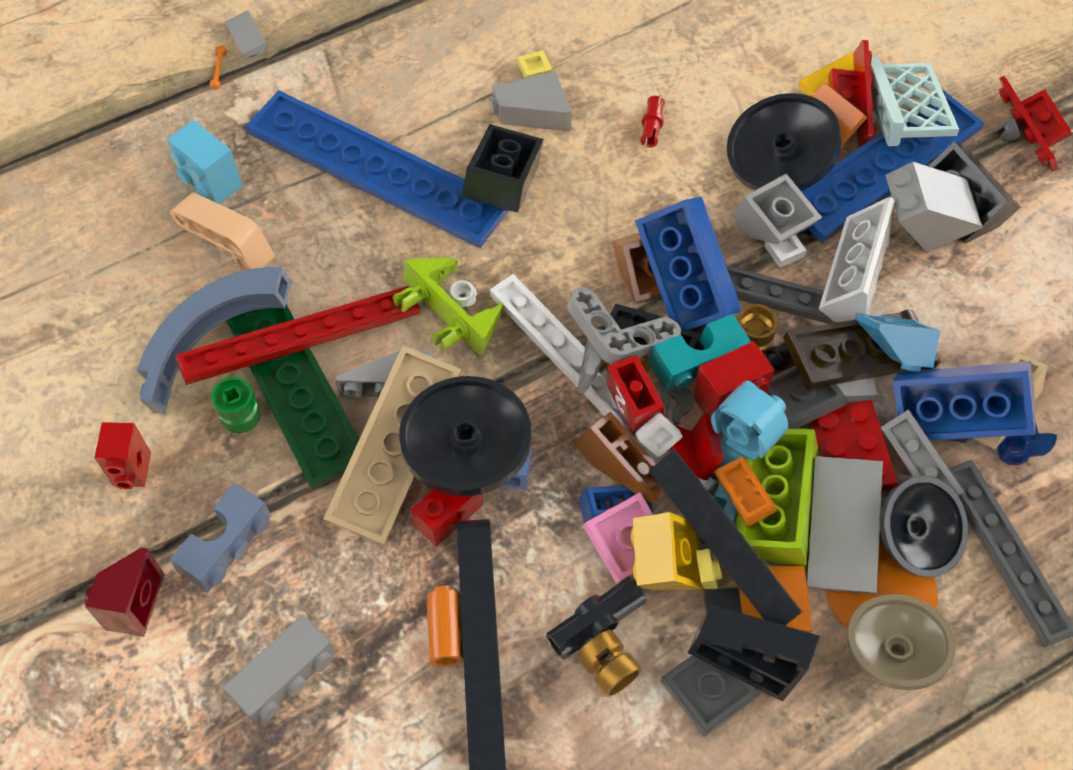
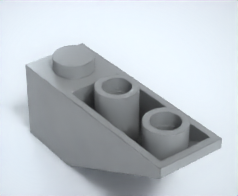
M400 351L336 376L340 396L353 399L360 398L361 396L379 398ZM419 351L434 358L433 351Z

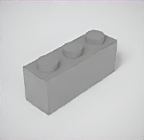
M303 614L227 682L223 689L247 717L258 726L262 721L266 722L273 718L280 709L279 705L289 696L293 697L301 692L307 683L306 680L316 671H323L331 663L332 656L336 652L331 641Z

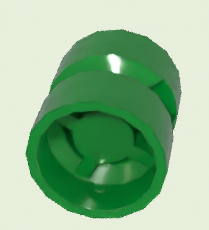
M240 377L225 378L212 389V404L221 424L226 430L231 433L241 434L250 431L257 425L261 416L260 408L254 397L253 390L246 380Z

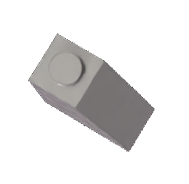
M555 71L492 86L493 97L489 98V105L492 114H497L500 124L562 131L571 130L572 111Z

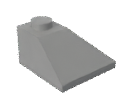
M787 174L744 196L732 214L733 218L750 238L774 244L782 243L822 219V216Z

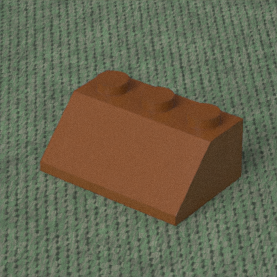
M637 233L613 240L612 244L618 269L633 301L639 302L661 295L640 234Z

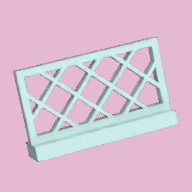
M872 57L870 74L874 77L871 89L872 98L875 100L874 110L888 146H899L901 138L958 135L959 127L931 63L882 64L879 57ZM913 73H925L926 76L922 78ZM887 74H894L899 77L895 79ZM904 81H910L915 85L911 86L909 84L904 83ZM923 87L929 91H932V93L928 94L920 89ZM896 88L905 92V94L901 95L893 90ZM914 96L922 100V102L914 101L910 97ZM931 104L940 109L936 111L930 107H927V105ZM904 105L912 110L909 112L900 108V106ZM921 113L930 118L926 120L922 117L917 116V114ZM939 121L947 126H939L934 124V122ZM911 122L919 127H907L906 123Z

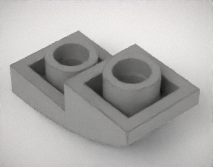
M248 10L225 21L245 59L258 56L265 48L269 47Z

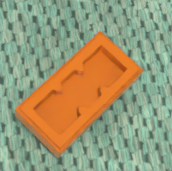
M744 456L714 471L716 478L747 527L777 512L775 504Z

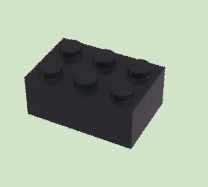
M489 124L467 166L462 197L477 203H485L505 211L518 213L538 169L544 139Z

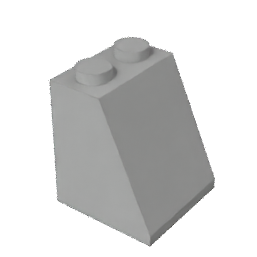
M911 162L886 174L899 223L926 252H930L983 228L968 181L965 178L916 162Z

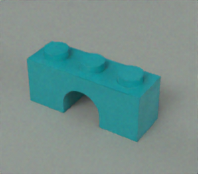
M733 314L706 325L699 339L705 350L691 348L686 344L681 334L653 345L647 362L665 391L674 387L678 389L686 387L697 378L699 366L751 342Z

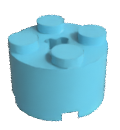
M744 381L712 413L711 423L717 435L722 431L728 438L724 443L732 451L749 460H754L757 456H760L761 459L788 430V420L784 413L786 404L778 396H769L764 391L758 389L752 382Z

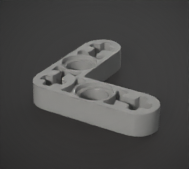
M586 288L573 290L567 303V309L600 357L609 364H614L635 355L638 358L648 356L653 345L681 334L679 324L666 317L621 330L596 294ZM599 322L603 324L606 329H596L592 326L591 323ZM633 337H641L648 344L640 345L634 341Z

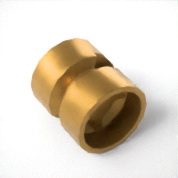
M752 304L744 307L739 313L737 321L750 341H754L765 356L767 355V350L773 344L778 326L777 315L772 309L761 304Z
M611 629L597 635L577 654V659L590 674H596L595 683L606 697L614 696L625 689L642 672L641 666L631 653H623L624 644ZM612 656L614 657L610 661H608L604 666H602V664L605 663L608 659H610Z

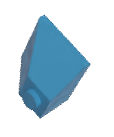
M856 313L855 320L891 359L902 364V369L919 372L921 367H934L941 330L911 319Z

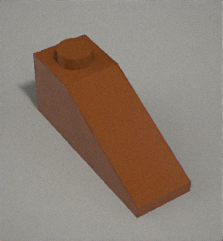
M611 411L592 425L575 443L577 448L596 469L636 494L641 493L643 498L651 504L666 493L649 472V469L657 463Z

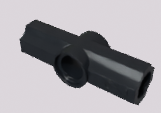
M627 577L600 597L599 595H594L586 599L577 607L574 615L547 632L546 637L556 654L564 660L580 650L597 635L610 629L614 630L620 620L646 603V597L641 587L637 586V582Z

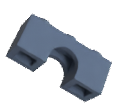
M236 483L232 485L214 506L220 521L227 525L223 535L213 541H204L191 533L169 559L179 574L207 593L213 586L222 582L229 566L235 559H240L245 554L249 542L256 534H260L265 530L271 517L264 501Z

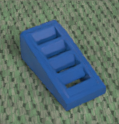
M624 486L585 488L579 499L584 523L609 510L606 501H610L611 508L620 504V498L625 501L631 498V496L636 495V493ZM645 500L651 512L654 513L651 503Z

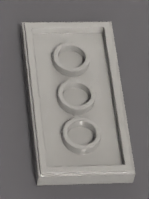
M815 456L807 589L876 595L883 461Z

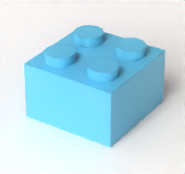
M195 120L189 122L167 139L171 150L169 155L178 168L176 171L177 176L184 184L188 185L190 183L198 195L220 204L242 187L231 149Z

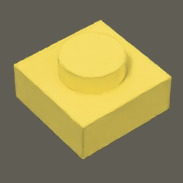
M543 50L518 57V66L524 78L552 72V67Z
M710 549L696 551L700 580L704 590L719 589L718 580L723 579L721 563L718 559L714 560Z

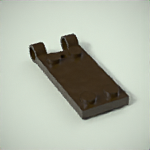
M911 309L899 313L880 315L911 319L919 322L916 314ZM856 320L787 330L783 336L784 342L807 389L909 371L902 369L901 363L891 359ZM937 353L934 367H921V370L934 369L940 364L941 361Z

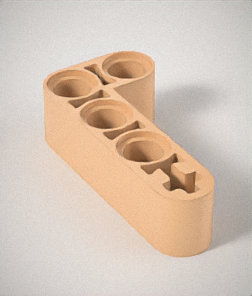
M192 192L170 211L172 218L180 227L229 251L242 271L265 267L275 258L274 252L255 222L203 196Z

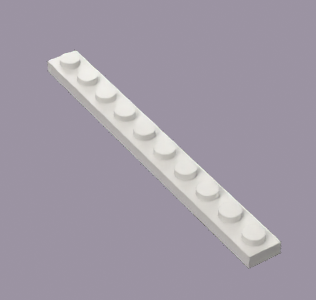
M514 274L491 288L490 296L497 304L499 302L503 303V310L572 383L578 387L585 347ZM602 366L584 395L604 416L611 411L632 435L606 386L607 370ZM636 435L633 436L656 463L670 453V449H668L658 458L637 439ZM711 477L708 481L699 478L709 492L715 488L716 482Z

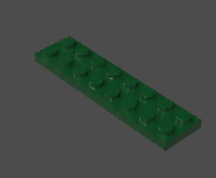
M286 304L285 308H265L245 312L226 320V323L233 336L237 337L294 320V317ZM307 348L249 366L311 490L313 491L341 478L358 444L359 438L311 349Z

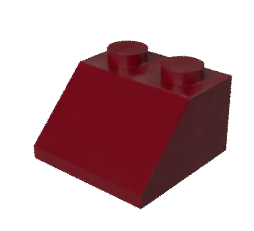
M141 547L96 574L93 585H90L85 593V608L106 631L144 637L165 573L148 548Z

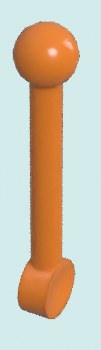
M218 46L215 49L217 61L214 77L210 81V87L214 90L220 88L219 75L222 58L227 54L224 46Z

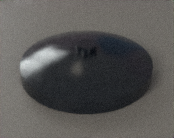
M785 93L765 98L745 110L730 130L727 139V157L731 169L742 184L754 191L785 174L789 176L800 191L805 190L823 179L835 165L842 145L839 122L834 112L825 103L812 96Z
M477 376L448 378L423 390L407 407L399 430L401 452L410 472L430 489L452 496L480 495L506 484L523 467L529 455L532 440L530 417L519 397L506 386L494 380Z

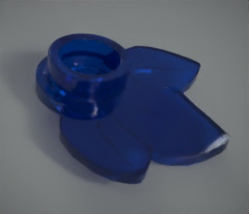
M1035 422V434L1006 436L999 444L997 453L1004 463L1021 465L1026 463L1030 457L1048 454L1056 444L1057 435L1039 433Z

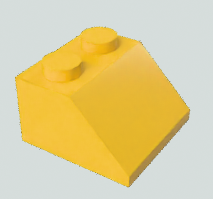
M671 512L633 518L631 542L635 549L633 575L637 581V586L650 590H703L696 551L700 550L699 536L687 519Z

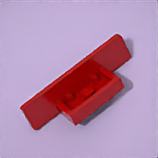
M862 40L853 53L854 71L832 68L828 73L829 87L867 117L857 129L858 148L871 141L875 137L877 130L876 123H873L875 100L872 98L871 89L874 77L870 74L872 51L869 50L868 40Z
M1005 75L1000 77L999 80L1002 88L998 89V92L1005 104L1010 102L1013 108L1010 111L1017 124L1022 122L1026 129L1023 130L1024 136L1030 145L1036 144L1038 150L1035 152L1043 166L1048 164L1052 172L1057 170L1055 156L1049 147L1072 136L1070 127L1045 89L1020 101Z

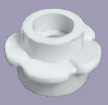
M460 280L452 284L448 295L463 308L470 307L476 302L475 296L477 291L470 282Z

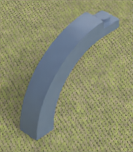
M282 267L255 268L228 275L206 285L179 304L158 327L141 357L137 372L146 381L140 390V401L153 413L165 414L172 385L179 370L175 358L176 354L191 350L209 331L234 316L258 309L285 308L291 280Z

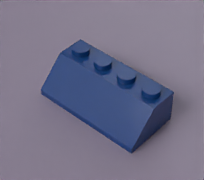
M702 197L683 200L635 220L668 316L676 321L681 329L690 330L742 311Z
M1031 361L920 370L919 372L902 371L898 372L893 380L897 416L909 410L929 440L1035 434V398Z

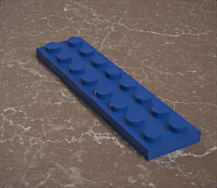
M942 90L959 127L958 135L901 138L899 146H888L883 132H881L871 141H868L836 163L830 172L819 182L801 191L822 216L820 221L807 229L822 243L844 228L848 216L891 195L886 174L911 162L929 166L953 141L962 144L981 131L984 122ZM931 104L927 105V107H930L936 111L940 109ZM921 113L917 114V116L922 117L926 120L930 118ZM939 121L934 122V124L939 126H947ZM911 122L906 123L907 127H919Z

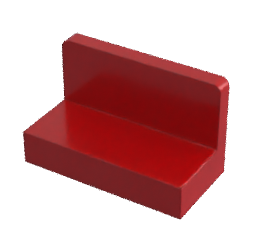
M704 413L692 431L674 425L680 430L683 437L670 448V452L674 449L677 450L695 475L700 479L708 481L723 461L724 455L719 434L717 435L711 423V415Z

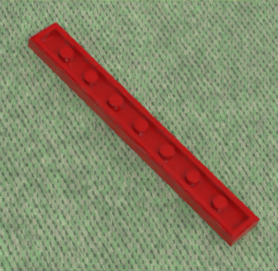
M405 286L175 355L185 385H189L420 314V306L417 303L405 312H402V304L399 306L395 305L393 296L409 287Z

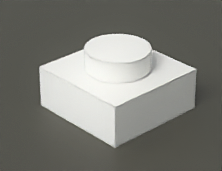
M796 235L780 244L765 242V248L779 268L804 258L807 251Z
M660 412L635 433L637 439L658 458L683 437L680 430Z

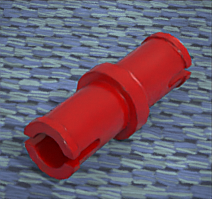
M656 95L648 98L646 113L642 117L643 132L640 142L644 145L647 138L646 147L648 148L657 146L659 131L664 124L662 113L665 101L661 98L658 105L660 96Z

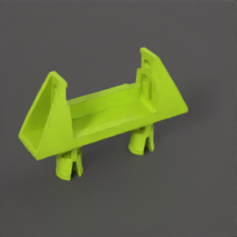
M417 258L405 260L403 281L409 287L393 296L395 305L399 306L402 304L401 311L405 312L408 308L423 300L449 325L432 335L435 345L441 343L440 351H445L448 347L462 339L479 356H482L501 317L503 303L499 302L491 310L487 308L474 316H470L438 285L443 282L447 275L456 272L458 263L456 258Z

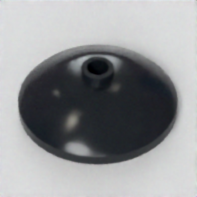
M916 476L905 479L890 491L883 504L880 521L882 539L888 554L901 569L919 577H935L951 570L961 559L968 539L967 515L960 498L945 482L930 476Z

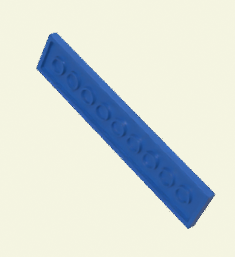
M279 90L246 125L249 135L479 248L484 245L509 212L496 206L477 203L462 197L465 179Z

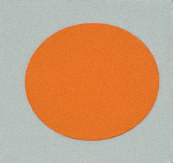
M879 540L876 595L826 590L829 604L835 616L847 629L851 617L858 607L877 596L887 594L906 595L929 604L935 610H937L938 593L934 578L915 576L901 569L888 554L883 540Z

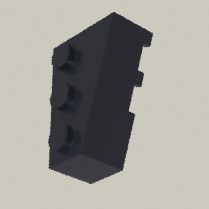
M711 604L700 621L687 653L783 702L809 670L820 636Z

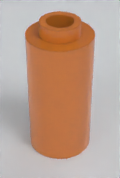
M437 586L433 589V592L427 594L429 664L437 667L456 666L463 663L460 593L453 590L451 586Z

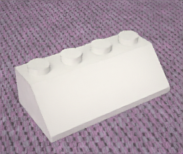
M892 197L877 202L846 218L819 306V310L836 323L855 320L856 313L869 315L870 304L876 290L877 279L883 265L882 262L889 244L893 225L894 199Z

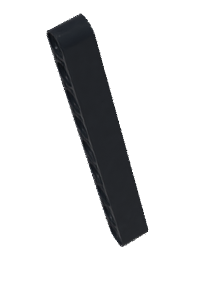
M490 519L457 521L469 770H506Z

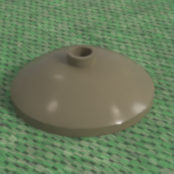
M900 594L874 597L858 607L851 617L847 630L848 648L858 667L873 680L894 689L918 690L937 683L947 674L955 657V639L947 621L932 606L914 597ZM891 651H898L902 656L895 655Z

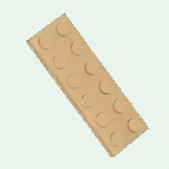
M402 345L323 518L325 522L385 546L415 478L408 469L401 452L399 430L402 417L409 404L418 394L439 381L459 377L461 373L460 368Z

